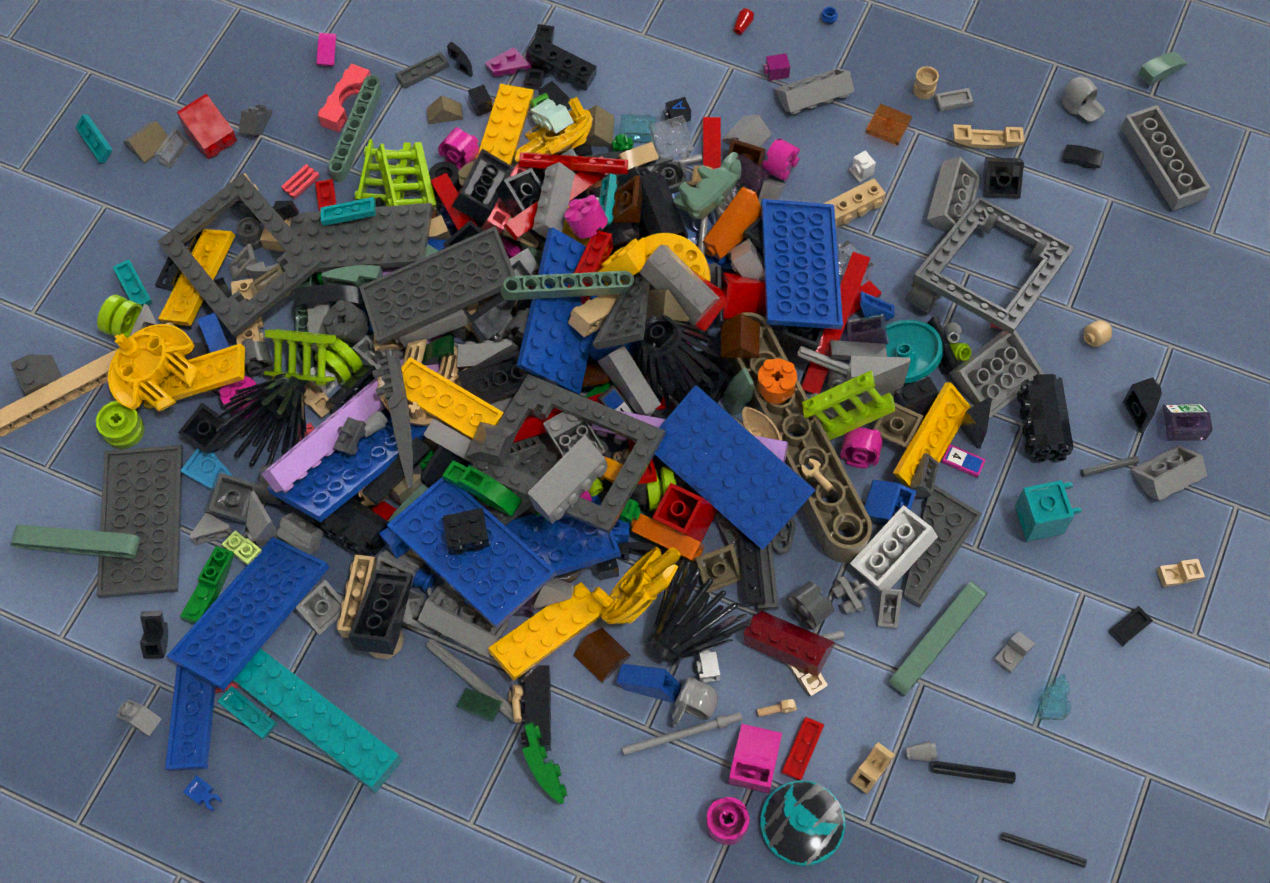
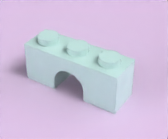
M546 99L530 109L533 113L531 117L535 124L554 133H558L573 123L567 108L561 104L556 106L554 101Z

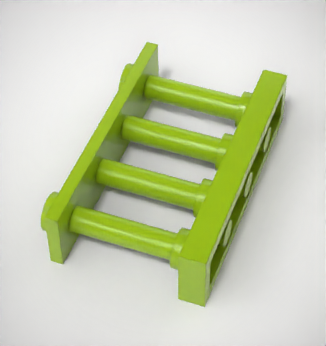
M369 139L368 146H365L364 149L365 161L359 189L355 191V201L374 197V199L381 197L384 202L387 199L384 194L366 193L368 185L384 186L382 179L369 178L371 170L380 171L379 164L373 163L375 152L378 150L374 147L373 139ZM404 142V144H403V149H400V151H398V150H387V149H385V151H386V152L410 151V149H412V146H411V143H409V142ZM410 158L400 159V164L389 165V168L410 167L412 160ZM409 174L397 175V178L392 180L393 184L407 183ZM406 190L395 191L396 199H404Z
M415 142L410 151L386 152L384 144H380L375 152V159L379 162L387 197L386 206L431 203L434 210L436 201L422 142ZM410 158L414 164L413 167L389 168L387 159ZM414 174L417 177V183L393 184L391 175ZM418 190L420 191L421 198L397 200L395 191Z
M283 329L265 330V337L273 338L274 370L264 371V375L272 376L273 379L276 375L285 374V378L294 376L301 380L315 381L316 385H327L328 381H335V377L325 376L326 347H328V343H336V335ZM284 340H287V343H289L288 371H282V342ZM298 341H301V345H303V373L296 372V344ZM313 343H316L318 347V375L311 374V345Z
M871 370L802 402L804 417L808 418L815 415L822 422L821 425L829 440L835 439L896 410L894 399L890 392L881 396L874 388L875 382ZM867 391L874 400L863 404L857 395ZM850 399L856 408L846 412L839 403ZM832 407L839 416L829 420L822 411Z

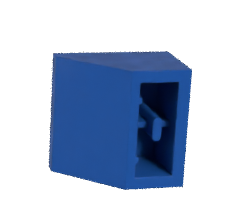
M872 480L864 507L872 521L885 526L903 505L911 510L916 491L899 483Z

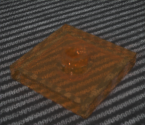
M880 104L866 129V133L898 146L913 116Z

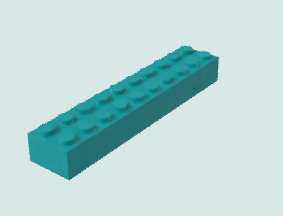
M261 648L232 681L375 794L402 762L399 754Z

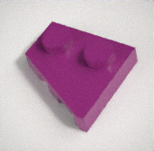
M514 47L485 62L486 68L494 77L514 74L518 69L526 68L527 71L528 68H531V64Z

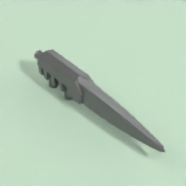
M386 350V358L379 361L380 369L373 370L374 378L382 376V381L385 384L383 387L376 388V394L378 396L385 394V399L388 401L396 444L404 475L410 489L413 486V450L407 395L400 358L394 357L393 350Z

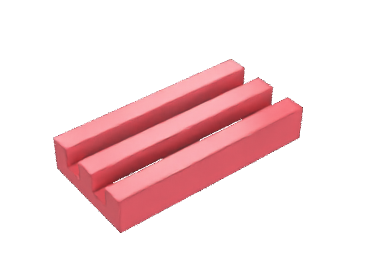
M306 164L281 186L282 190L293 199H296L320 175Z

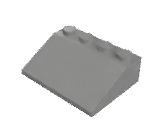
M1003 330L972 354L969 359L963 361L949 372L959 389L975 405L986 398H992L989 418H991L1017 397V391H1021V382L1028 378L1029 381L1034 380L1033 376L1044 374V372L1017 331L1015 330L1013 334H1010Z
M851 356L846 381L871 370L874 376V388L881 396L890 392L894 399L895 391L903 388L910 358ZM867 391L857 395L863 404L874 400ZM850 399L844 401L846 412L856 408Z

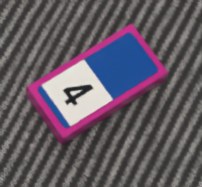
M950 444L942 463L978 478L986 459Z

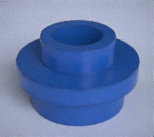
M826 7L821 12V19L826 23H833L838 18V13L834 7Z

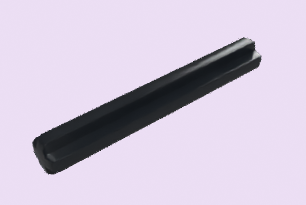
M933 761L932 772L937 774L1013 784L1016 779V774L1013 771Z

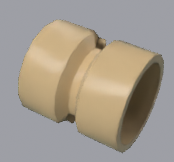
M929 66L918 69L913 87L916 97L930 99L934 96L939 78L936 69Z

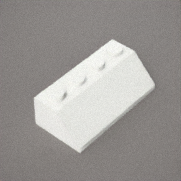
M903 505L850 564L880 592L882 588L891 589L938 536L930 525Z

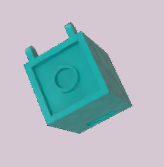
M1062 480L1023 488L1016 502L1015 509L1026 542L1065 534L1074 515L1082 512L1081 507L1072 509L1066 489L1073 487L1072 482L1063 483Z

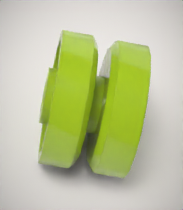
M111 295L101 306L97 318V327L99 331L105 334L113 335L114 337L117 334L119 336L124 334L128 338L143 307L141 304L127 300L119 295Z
M336 338V343H328L325 369L336 376L339 384L344 385L351 378V373H356L363 366V363L345 342ZM317 353L314 358H315L316 362L318 363V353Z
M112 401L104 405L97 414L96 427L111 447L121 450L128 449L142 439L145 425L136 409L131 410L124 407L118 401Z
M669 466L661 467L660 479H658L657 475L656 482L646 483L649 511L657 510L661 498H663L670 483L676 485L673 470Z

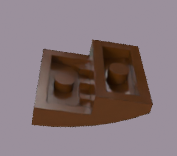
M596 360L587 362L582 387L604 384L611 380Z

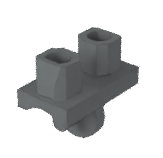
M348 417L344 426H339L337 430L340 434L333 448L336 451L355 455L358 449L357 443L359 439L364 437L366 432L364 429L366 423Z

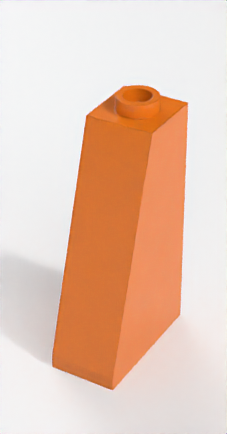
M742 187L704 238L705 251L709 256H714L721 260L745 238L743 236L744 231L761 216V205L755 191Z
M640 514L638 520L634 519L632 521L631 527L633 528L631 531L668 550L674 547L680 552L681 557L695 563V557L701 556L705 549L701 542L643 514Z

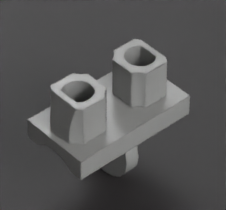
M845 576L839 578L840 583L833 588V591L839 599L846 594L849 595L850 600L842 604L846 613L851 614L856 611L863 612L866 610L858 595L862 599L868 597L865 593L869 588L867 583L860 584L858 580L852 582L855 586L853 589Z

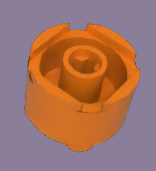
M768 359L759 369L757 390L764 397V400L769 403L780 404L794 395L797 382V372L794 364L783 359Z

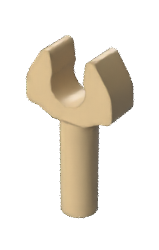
M809 459L808 463L813 467V470H808L804 465H801L802 476L805 479L815 478L827 492L833 488V485L819 472L821 464L817 460Z
M513 685V690H509L508 703H512L513 721L519 723L522 721L520 700L523 695V689L521 685Z
M794 699L783 700L780 704L757 710L759 717L779 712L787 714L796 711L797 708Z

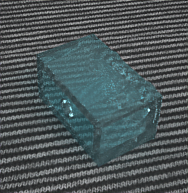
M621 114L620 134H625L627 138L632 137L633 143L647 144L653 142L655 144L656 116Z

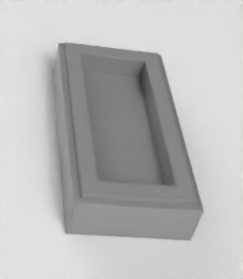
M969 88L935 94V101L939 112L972 106L974 103Z

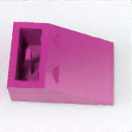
M742 724L728 784L769 794L782 733Z

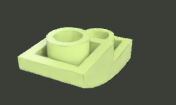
M236 530L221 544L224 549L233 551L234 556L247 565L262 552L258 546L248 538L245 539Z

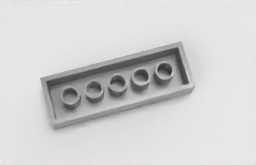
M1155 105L1127 115L1121 129L1172 211L1205 200L1211 187L1159 106Z

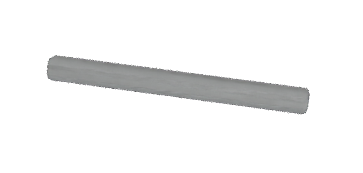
M431 638L426 643L427 648L508 719L514 722L512 705L437 640Z

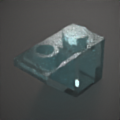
M1061 674L1038 698L1039 720H1064L1070 714L1071 703L1067 701L1069 682L1066 681L1065 674Z

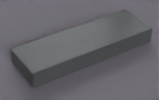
M440 51L396 73V78L403 88L406 89L448 68L449 63Z
M830 340L829 342L831 359L850 360L851 356L887 357L886 346L882 343Z

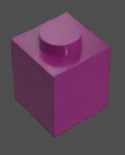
M787 53L766 57V64H763L764 74L768 75L769 81L789 78L790 64Z

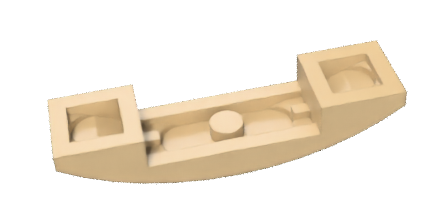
M953 124L954 141L968 147L1000 149L1024 144L1023 127H1005L1004 131L973 130L971 125Z

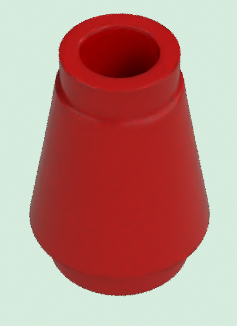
M747 8L739 11L733 31L738 35H742L754 21V13Z

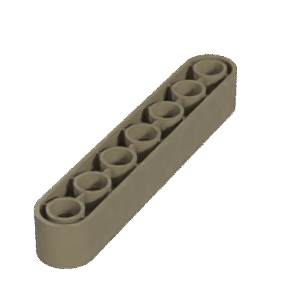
M742 313L760 323L759 358H727L735 376L743 368L747 369L754 383L752 401L749 402L751 408L762 412L773 421L780 432L782 441L788 442L785 463L816 490L801 507L823 551L834 561L850 563L869 543L872 532L871 519L819 419L815 415L808 418L804 417L802 402L808 400L798 379L794 395L783 402L785 403L784 405L769 403L759 394L757 390L758 371L764 362L768 359H783L786 361L788 359L770 325L766 324V319L756 313ZM789 433H798L802 436L793 437ZM809 459L817 460L821 464L819 472L833 485V488L827 492L815 478L805 479L802 476L801 465H809ZM830 497L836 500V503H827L821 498ZM847 530L854 536L844 537L838 531Z

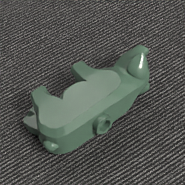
M735 152L730 153L723 160L720 168L709 169L702 165L697 170L702 180L699 181L696 188L683 182L679 186L680 194L674 199V204L678 208L685 210L693 219H702L717 206H722L726 197L732 192L736 182L741 178V163L737 159L738 154Z

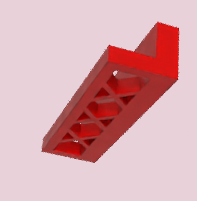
M596 230L597 234L590 238L574 273L598 272L602 268L601 264L607 260L613 249L612 234ZM582 282L586 287H590L588 283ZM580 296L581 304H585L591 296Z

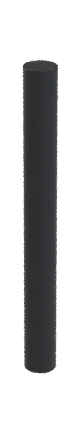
M716 266L715 286L723 290L722 266ZM724 307L716 316L718 326L724 325Z
M1006 832L1002 833L1001 840L1084 868L1086 866L1087 859Z

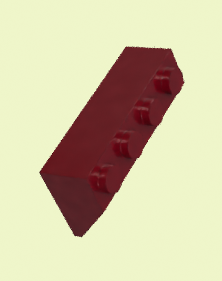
M764 611L752 617L751 626L747 627L743 634L744 645L816 677L819 676L835 645V642Z

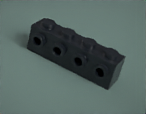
M538 36L534 38L526 51V60L531 65L538 66L545 70V72L558 76L562 81L572 83L578 89L586 91L596 76L597 66Z

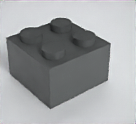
M221 472L218 473L215 477L205 512L241 524L247 522L250 493L255 491L257 484Z

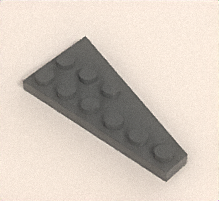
M640 271L633 275L634 282L629 291L625 294H619L593 342L596 350L644 340L650 283L640 274Z
M934 485L932 496L927 498L922 520L933 528L938 537L910 567L903 598L919 608L982 516V513Z
M717 511L714 518L727 545L733 544L741 571L738 528ZM770 542L763 550L760 548L766 603L764 605H756L758 611L776 610L779 608L772 542Z

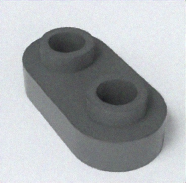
M793 518L785 525L789 529L784 530L782 528L772 540V549L777 554L783 555L791 550L796 527ZM783 543L785 547L781 548L778 544Z

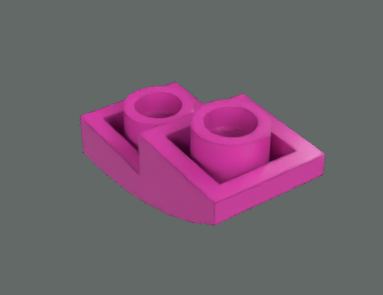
M319 33L317 65L334 67L336 34Z

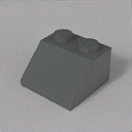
M26 355L10 363L26 395L62 378L52 355Z

